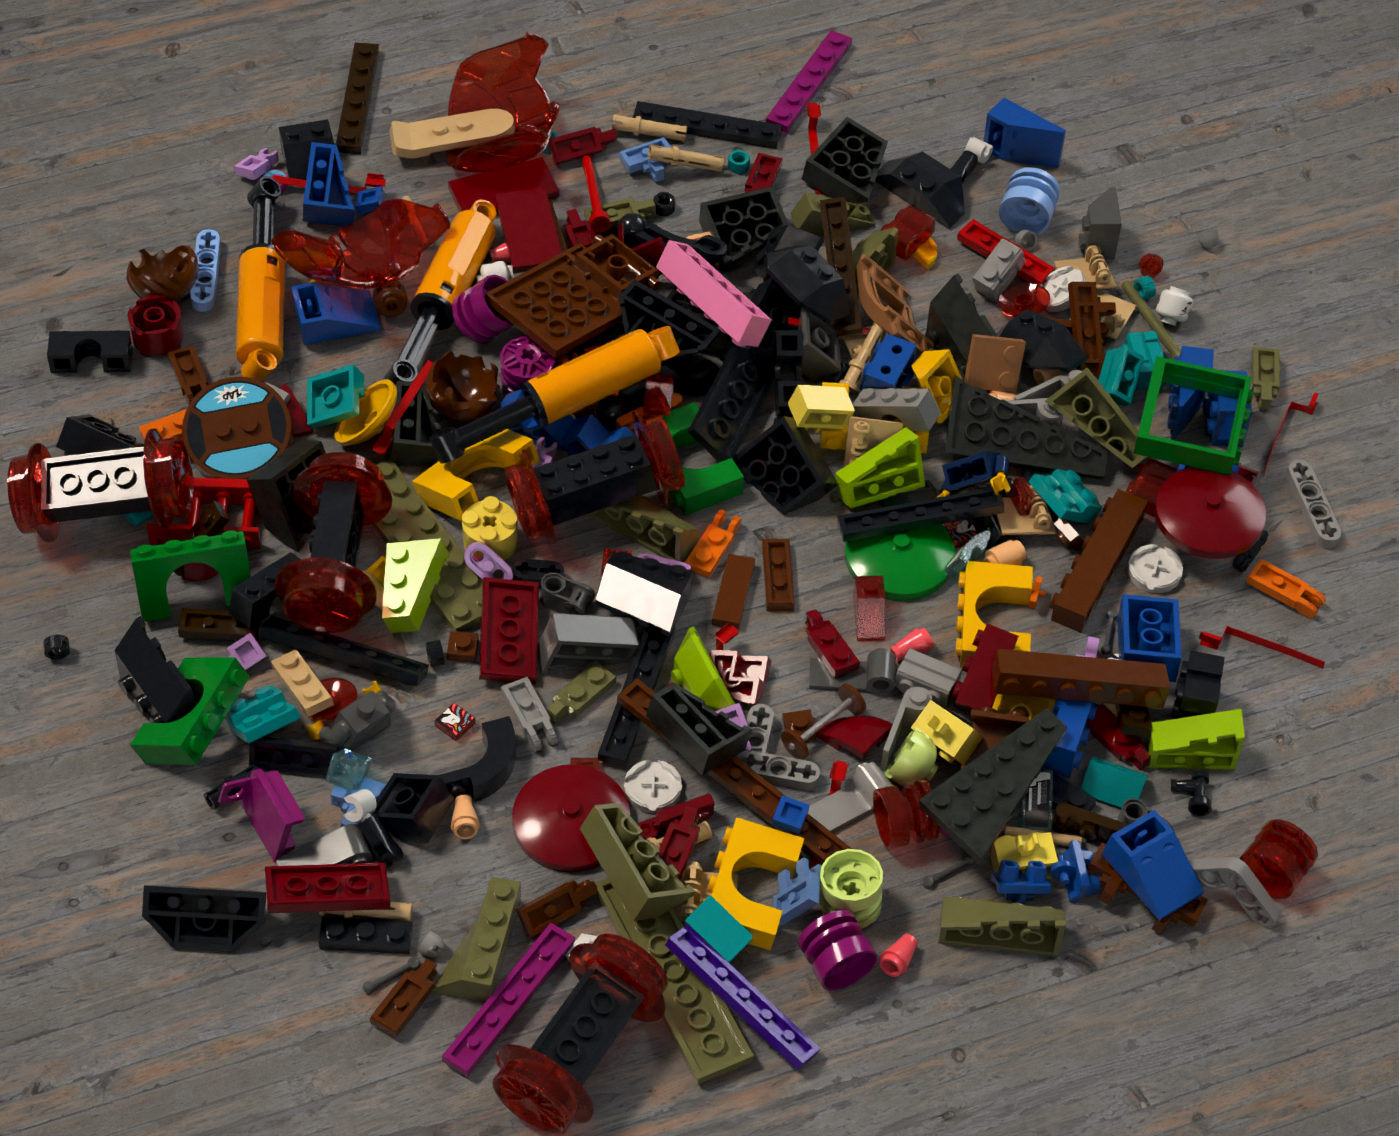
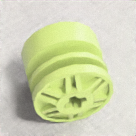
M856 849L837 851L829 856L821 866L820 909L823 916L833 911L848 910L853 913L861 928H865L876 921L882 908L883 870L879 861L871 854Z

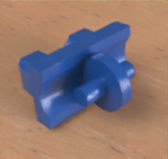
M1076 840L1070 842L1069 849L1058 855V862L1049 868L1051 877L1060 879L1061 884L1066 886L1069 901L1077 902L1083 895H1094L1101 886L1099 876L1087 874V868L1094 857L1093 851L1081 849L1080 841Z
M1002 860L998 873H991L990 881L996 884L998 893H1004V900H1012L1013 903L1025 905L1026 900H1034V894L1051 893V885L1046 879V866L1042 861L1028 862L1027 872L1019 873L1020 866L1017 862Z

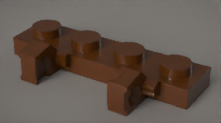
M1071 282L1068 284L1073 338L1087 356V360L1077 366L1076 370L1083 371L1088 368L1099 380L1106 355L1104 348H1102L1100 320L1101 317H1109L1115 314L1116 304L1115 302H1101V298L1097 297L1096 282Z
M1101 843L1087 870L1100 876L1099 883L1105 885L1098 900L1109 906L1116 891L1124 894L1125 890L1137 896L1104 858L1102 852L1106 844ZM1203 896L1197 897L1162 920L1156 919L1152 929L1163 934L1169 921L1177 924L1179 919L1194 927L1208 899Z

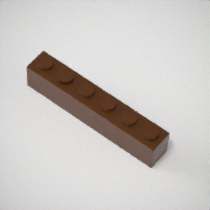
M1120 489L1116 491L1113 498L1108 497L1103 508V517L1098 516L1093 525V535H1087L1084 540L1082 555L1077 554L1071 566V569H1073L1072 573L1065 574L1060 586L1062 591L1060 594L1055 593L1049 606V608L1053 609L1051 621L1082 633L1145 517L1148 500Z
M997 649L991 668L994 693L1164 708L1170 690L1166 664Z

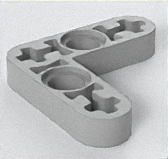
M765 704L752 706L746 720L748 727L752 729L749 739L758 737L763 741V744L752 746L751 753H748L747 749H745V751L738 754V758L746 765L748 762L754 763L751 769L772 785L806 791L816 788L820 780V769L815 763L767 753L773 727L774 712L772 708ZM759 716H765L761 728L757 727ZM763 764H766L765 772L761 771ZM774 766H782L786 769V772L782 775H775L770 769ZM791 769L795 770L794 777H791ZM805 773H810L809 779L803 778Z
M1235 857L1189 860L1202 889L1228 887L1256 924L1264 928H1272L1280 916V909L1245 862Z

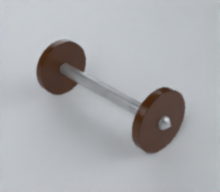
M850 684L840 686L838 694L842 703L801 736L792 729L783 731L781 733V740L786 750L794 758L804 760L809 755L805 741L846 708L856 715L862 714L866 710V703L856 688Z

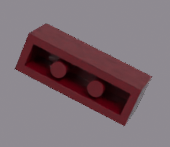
M988 623L984 631L978 629L972 644L977 646L974 657L967 656L962 669L967 674L963 683L957 681L951 696L956 698L954 707L971 713V709L979 710L980 707H991L996 695L994 693L991 672L997 649L1014 650L1018 635Z

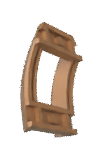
M866 254L861 255L856 266L858 295L865 312L877 325L886 330L888 334L916 344L917 359L924 351H929V349L933 348L934 343L915 327L911 307L906 303V297L910 295V292ZM879 296L884 302H886V307H884V305L882 304Z

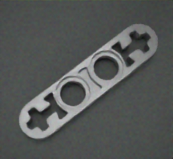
M1304 460L1292 461L1287 471V481L1315 542L1322 548L1332 549L1338 545L1342 533L1341 528L1312 466ZM1310 490L1314 492L1316 496L1307 497L1302 493V491ZM1321 511L1325 517L1317 518L1311 512Z

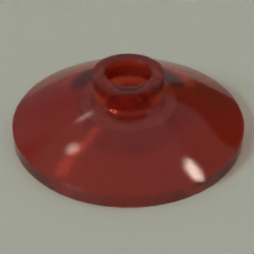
M1023 283L1014 285L1000 295L998 300L999 308L1004 314L1011 317H1016L1027 309L1040 314L1049 306L1050 294L1044 287L1037 284Z
M343 678L320 680L332 697L334 705L309 718L318 721L336 719L342 709L357 700L358 694L355 686Z

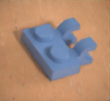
M802 858L796 862L797 878L791 881L790 871L786 869L778 874L780 890L774 896L773 908L783 911L779 922L780 926H783L818 904L820 898L821 865L817 864L809 869L808 859Z

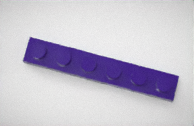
M688 924L669 937L665 946L797 1070L801 1069L818 1054L820 1048Z

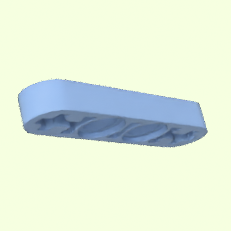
M211 229L201 231L196 238L195 254L198 260V276L190 295L192 307L199 312L211 310L216 300L221 243L218 232ZM207 241H210V248H206ZM204 258L213 259V261L208 264L200 262ZM202 277L211 278V280L206 283L198 281ZM201 292L206 293L204 300H201Z

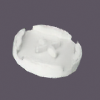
M1072 266L1056 269L1046 277L1047 281L1044 285L1041 284L1039 286L1037 298L1042 307L1050 312L1066 310L1070 307L1068 284L1071 282H1087L1081 270L1078 268L1074 269Z
M1154 544L1141 546L1132 553L1128 562V575L1131 581L1139 589L1149 593L1160 594L1169 592L1177 587L1182 578L1183 563L1180 557L1167 547L1163 549Z
M641 761L627 772L624 792L631 806L641 812L654 814L673 807L680 800L682 792L681 776L675 767L665 761Z

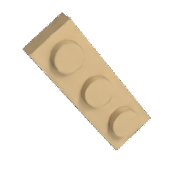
M296 649L271 661L273 670L307 717L334 705L330 694Z

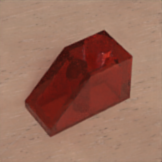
M658 372L644 379L642 411L647 414V417L663 419V415L670 416L674 386L672 374Z
M855 576L853 602L857 641H885V589L883 576Z

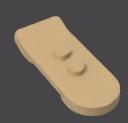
M485 109L411 123L392 121L389 132L392 153L399 157L413 159L429 156L434 152L475 145L487 146L497 144L513 135L515 125L513 116L509 112L502 109Z

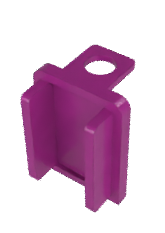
M262 769L252 770L250 777L223 784L218 800L219 803L222 805L243 800V809L273 862L282 857L284 852L295 849L296 843L290 831L292 825L300 824L304 821V815L278 771L274 770L264 773ZM238 786L242 787L237 794L227 795L231 789Z

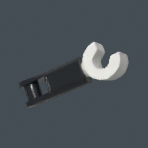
M970 137L965 151L955 162L954 166L950 168L961 176L962 184L975 168L977 162L985 163L989 159L993 146L975 137Z
M362 789L344 797L345 801L354 804L356 809L347 812L343 816L351 822L361 821L358 826L372 846L379 863L384 862L386 863V868H389L393 865L394 860L402 859V849L391 838L376 814L372 815L376 809V798L373 793L367 789Z

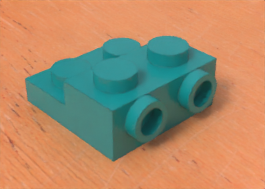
M343 366L341 369L320 373L318 376L307 379V425L310 428L316 429L359 416V399L365 397L364 374L356 366Z
M1056 469L1051 475L1047 476L1034 474L1028 481L1060 519L1090 524L1102 509L1096 494L1090 489L1085 488L1080 476L1072 470Z
M265 686L255 691V695L246 700L244 698L236 700L226 715L225 720L230 732L247 743H251L299 719L300 715L297 708L286 701L281 690L274 686Z

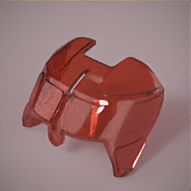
M526 32L522 38L479 51L460 63L450 93L448 115L485 109H502L513 116L515 131L506 136L478 143L467 150H447V164L452 168L464 172L477 173L494 171L503 167L510 168L536 157L545 150L549 142L552 125L559 113L560 104L554 101L550 102L546 90L536 79L543 56L549 46V43L543 37Z
M390 199L383 201L379 207L362 219L337 229L336 233L346 247L344 251H342L335 235H331L327 240L296 230L279 232L271 242L275 247V251L297 272L315 280L316 283L334 288L366 290L383 286L387 281H397L410 275L418 267L422 252L450 229V221L439 203L429 207L404 199Z

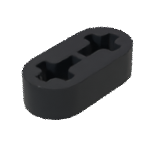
M520 559L512 566L513 580L538 582L539 588H541V580L546 574L558 573L565 577L564 567L556 561ZM524 570L528 571L526 575H521Z

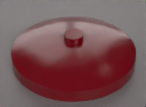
M1189 467L1171 475L1160 487L1155 502V519L1163 535L1179 549L1202 558L1223 559L1240 555L1256 544L1264 529L1266 508L1258 490L1241 475L1233 471L1228 475Z
M560 765L546 769L532 777L522 787L516 797L512 812L515 838L528 857L548 869L560 872H582L600 866V863L581 832L580 827L594 805L619 803L630 816L627 797L616 781L607 774L592 767Z

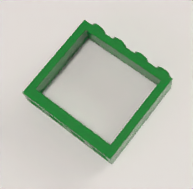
M1156 356L1133 454L1230 475L1233 464L1239 465L1242 449H1238L1237 446L1238 444L1243 445L1246 429L1241 427L1242 424L1247 425L1250 409L1245 407L1246 404L1251 405L1254 391L1249 390L1252 377ZM1161 382L1238 398L1227 452L1149 435Z

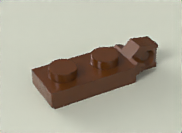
M587 879L577 884L573 880L515 910L526 935L531 938L543 932L550 923L556 925L583 911L582 908L586 906L584 900L598 893L594 881L592 882Z
M426 959L417 972L413 970L409 973L405 972L371 1015V1024L397 1038L432 992L435 983L432 981L438 974L437 964Z

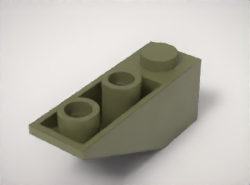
M805 192L790 213L795 227L817 236L824 235L820 200L832 198ZM846 202L849 230L873 227L874 222L868 206Z

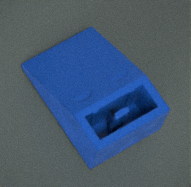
M1003 98L987 113L983 142L992 145V155L1001 160L1058 168L1061 163L1066 130Z
M318 281L291 286L293 308L304 345L381 331L370 290Z
M1182 346L1180 356H1175L1174 360L1213 368L1214 349ZM1169 383V389L1173 391V393H1170L1168 400V409H1171L1172 413H1169L1167 420V429H1171V440H1176L1201 409L1204 398L1207 395L1206 391Z
M1156 810L1151 811L1110 836L1102 855L1159 921L1204 893L1175 832Z

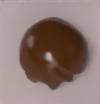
M188 245L176 247L169 253L161 250L154 256L150 255L145 249L139 250L141 254L140 265L136 267L132 261L128 264L127 282L132 291L140 298L149 295L166 296V300L178 302L191 291L198 276L197 256Z
M448 351L433 363L428 372L426 391L432 407L439 413L459 421H474L485 416L491 411L498 400L496 392L500 389V386L497 384L498 367L491 363L492 370H489L485 367L482 356L470 357L460 354L458 357H455L452 351Z

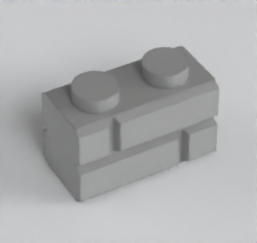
M1002 238L972 277L975 290L996 302L1017 275V271H1020L1026 263L1023 250Z
M909 648L897 670L895 687H898L904 694L911 687H923L931 693L933 702L947 708L952 699L951 696L957 681L961 679L962 670Z

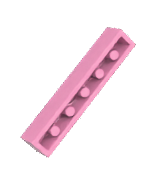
M669 240L656 266L664 274L663 278L677 286L676 290L679 293L688 296L691 299L690 303L705 312L704 316L715 321L722 332L729 334L734 344L744 348L747 345L758 347L772 319L690 245Z

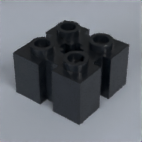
M1190 651L1188 661H1182L1180 676L1177 679L1175 694L1177 695L1173 704L1172 717H1177L1176 719L1216 713L1225 657Z

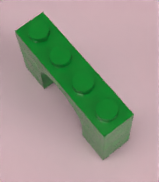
M695 402L637 423V437L643 444L642 447L652 465V469L657 471L663 488H668L674 505L680 507L685 516L743 494L744 476L732 458L702 469L683 467L671 458L670 455L676 449L696 442L688 433L699 410Z
M226 531L221 535L210 537L200 535L192 540H171L161 545H141L136 549L130 550L140 611L144 622L171 617L166 585L170 575L182 565L204 563L213 567L222 578L227 608L230 607L232 588L251 577L243 531Z
M196 657L183 659L178 670L192 688L193 697L201 698V700L190 713L174 722L143 723L130 746L145 764L197 765L250 678L236 657Z

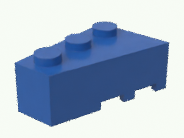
M311 142L303 201V222L353 227L354 206L351 203L349 188L345 181L337 145Z
M1056 699L1053 714L1067 726V730L1043 767L1055 774L1070 778L1073 768L1079 769L1083 753L1079 752L1081 744H1087L1091 728L1086 727L1088 719L1094 721L1098 704L1094 702Z

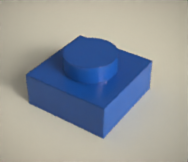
M382 186L358 192L355 209L359 215L374 213L382 209L385 198Z
M782 795L773 816L772 825L800 834L810 805Z

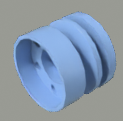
M1038 168L1016 170L1010 177L999 208L1000 220L1015 233H1019L1022 230H1030L1036 235L1043 233L1049 227L1059 198V183L1052 175Z

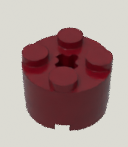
M149 295L137 300V305L132 310L130 307L127 317L131 340L142 356L162 355L181 348V342L184 338L180 307L174 300L171 302L166 300V296Z

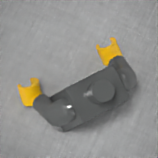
M373 681L371 687L362 689L365 694L338 713L332 728L324 727L321 719H316L314 724L305 725L312 741L321 739L322 741L339 745L347 755L348 752H352L391 726L390 713L395 710V701L381 689L377 681Z

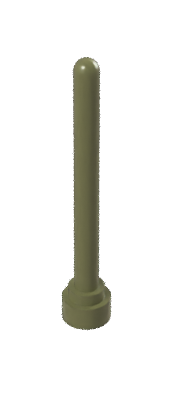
M1124 281L1122 289L1133 304L1137 305L1136 308L1153 331L1157 332V336L1170 352V358L1174 360L1175 356H1180L1181 348L1178 347L1132 283Z

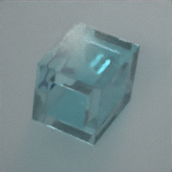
M348 749L334 753L325 782L349 791L360 788L365 777H367L372 758Z

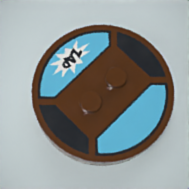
M229 377L211 383L192 399L183 418L182 437L193 464L207 478L248 479L292 446L294 429L284 400L272 387L262 381L249 377Z

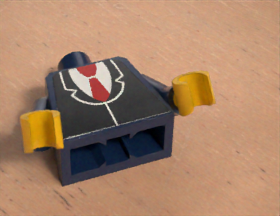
M984 451L942 465L945 480L940 490L941 494L937 497L953 495L954 491L974 490L988 485L992 486L995 495H998V492L1003 489L1009 492L1011 488L1007 481L1009 470L1008 458L997 452Z

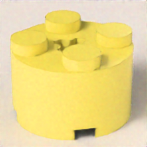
M493 496L486 497L484 500L471 505L462 515L464 549L473 542H483L503 560L509 558L515 552L518 542V523L515 511L508 504L499 501L498 498ZM475 551L473 557L480 560L483 557V553Z

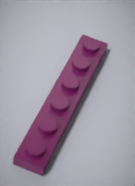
M830 30L766 117V122L782 125L781 131L788 133L806 109L807 102H811L852 46V38Z
M550 923L444 1052L442 1062L468 1077L563 960L576 941V937Z

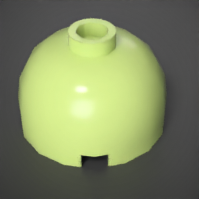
M915 727L897 750L893 761L895 763L893 766L891 764L888 765L885 775L892 782L905 787L919 785L924 779L930 781L939 767L934 764L937 758V749L933 740Z

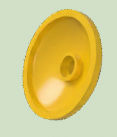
M388 379L380 380L364 390L365 397L359 399V416L337 423L334 436L338 443L343 446L356 445L383 432L386 422L394 411L397 400V387L392 381Z

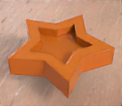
M1036 576L1029 600L1030 608H1036L1039 596H1046L1045 591H1040L1043 577Z

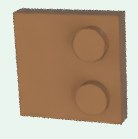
M973 334L964 382L983 390L1016 393L1026 342L1023 339Z

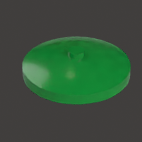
M942 524L848 541L845 545V562L853 579L870 593L890 600H915L936 592L947 582L954 566L953 561L947 567L955 555V547L949 532Z

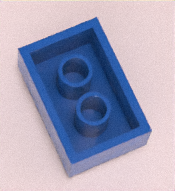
M1122 594L1117 618L1119 660L1166 664L1169 682H1176L1181 663L1178 599Z

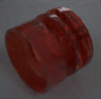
M925 779L916 780L914 785L911 782H905L902 788V795L895 785L877 788L873 791V810L881 841L888 850L907 846L910 841V833L917 843H922L925 838L931 841L939 837L940 827L918 807L919 799L932 791Z
M1275 819L1264 824L1261 832L1256 835L1254 842L1249 844L1239 859L1249 866L1271 898L1286 899L1293 894L1301 883L1302 877L1307 875L1309 869L1315 864L1318 858V851L1311 837L1301 828L1290 822Z

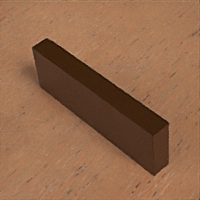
M762 539L766 611H794L790 539Z
M728 554L712 617V625L725 626L729 623L730 627L733 625L736 629L740 628L755 567V558Z

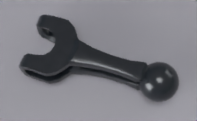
M628 213L618 221L616 226L617 236L618 228L623 223L624 243L627 245L639 246L660 236L665 246L669 240L688 244L727 279L726 273L715 265L727 255V246L723 241L711 235H705L699 240L680 237L661 229L653 222L647 223L645 218L637 213Z
M692 355L671 362L663 360L661 370L658 373L637 382L631 387L620 390L618 395H609L601 399L596 408L597 419L604 427L616 429L617 418L659 397L662 398L670 395V393L695 394L704 391L713 384L719 372V367L708 359L698 363H691Z

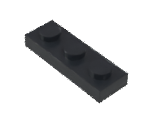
M261 737L249 744V766L255 764V767L257 766L258 768L336 776L339 745Z
M322 917L318 942L319 949L410 954L413 922Z

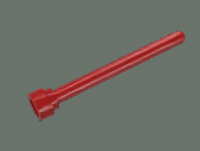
M584 155L582 157V164L593 211L589 218L590 226L594 232L604 233L611 226L610 217L602 209L592 159L589 155Z

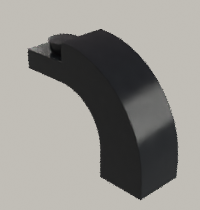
M510 716L482 723V740L486 753L479 762L467 768L440 774L454 799L460 795L471 793L474 802L480 801L498 791L509 779L516 760L515 731Z

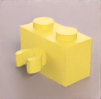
M798 385L788 402L797 427H805L806 430L813 428L815 433H819L821 428L845 429L849 422V417H852L855 412L845 387Z
M932 700L929 701L911 727L912 730L916 727L929 736L935 746L940 749L938 755L951 764L956 760L964 765L983 739V736L975 729Z
M1032 832L1028 835L1013 837L1004 835L997 838L993 846H991L990 857L994 873H998L1002 860L1017 862L1020 866L1019 873L1027 872L1028 862L1042 861L1047 870L1046 879L1053 878L1049 868L1058 862L1051 832Z

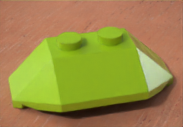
M694 626L690 627L674 657V670L671 671L673 683L704 700V705L714 711L734 705L735 703L702 643Z

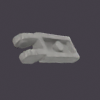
M528 677L501 686V693L523 734L527 735L532 749L536 752L542 748L541 741L535 732L542 728L548 742L551 745L557 744L558 738L551 725V719Z

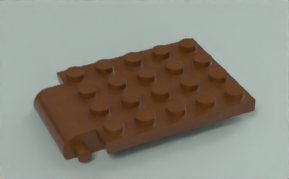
M598 234L593 239L594 244L588 248L581 243L569 248L485 293V301L556 359L622 322L619 296L634 279L653 290H657L661 282L658 280L659 271L614 235L604 238Z

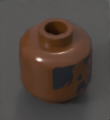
M387 278L377 283L373 289L375 308L380 314L386 317H394L404 312L407 307L408 298L405 286L400 281Z

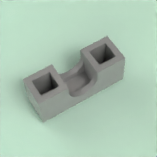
M867 388L860 392L853 403L857 417L892 421L896 416L911 431H930L941 414L930 389Z

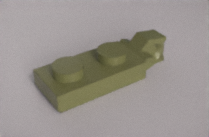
M629 198L602 205L603 211L607 212L610 217L611 226L609 229L616 228L620 218L628 213H637L643 216L645 220L656 216V206L653 199L639 202ZM592 207L584 210L586 221H589L593 213Z
M1253 347V396H1259V410L1269 411L1272 398H1277L1280 388L1279 350Z
M594 661L552 699V704L547 708L551 722L556 725L567 715L570 717L580 715L616 683V676L597 661Z

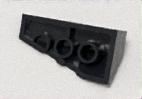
M88 414L66 418L56 447L65 451V456L150 445L143 443L137 445L135 444L137 438L134 436L118 433L119 428ZM150 446L159 457L160 465L171 463V457Z

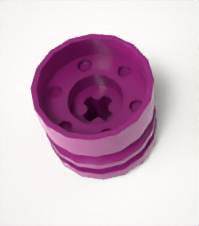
M498 275L487 276L454 299L452 305L454 320L457 327L470 340L477 343L488 342L502 331L513 326L509 320L485 301V293L508 282L505 278Z
M528 336L511 340L503 347L500 354L502 393L506 396V394L520 390L522 383L556 368V359Z
M848 910L833 911L818 918L804 929L798 938V946L805 954L806 960L813 965L812 970L825 990H839L864 978L878 961L876 951L867 937L863 936V930L857 923L858 921L853 913Z

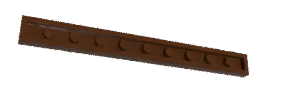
M636 678L617 696V702L671 744L646 717L651 697L655 692ZM736 756L707 773L772 825V819L782 795L785 796L782 792ZM807 814L800 834L774 826L779 831L804 838L801 849L821 865L835 852L852 849L809 814Z

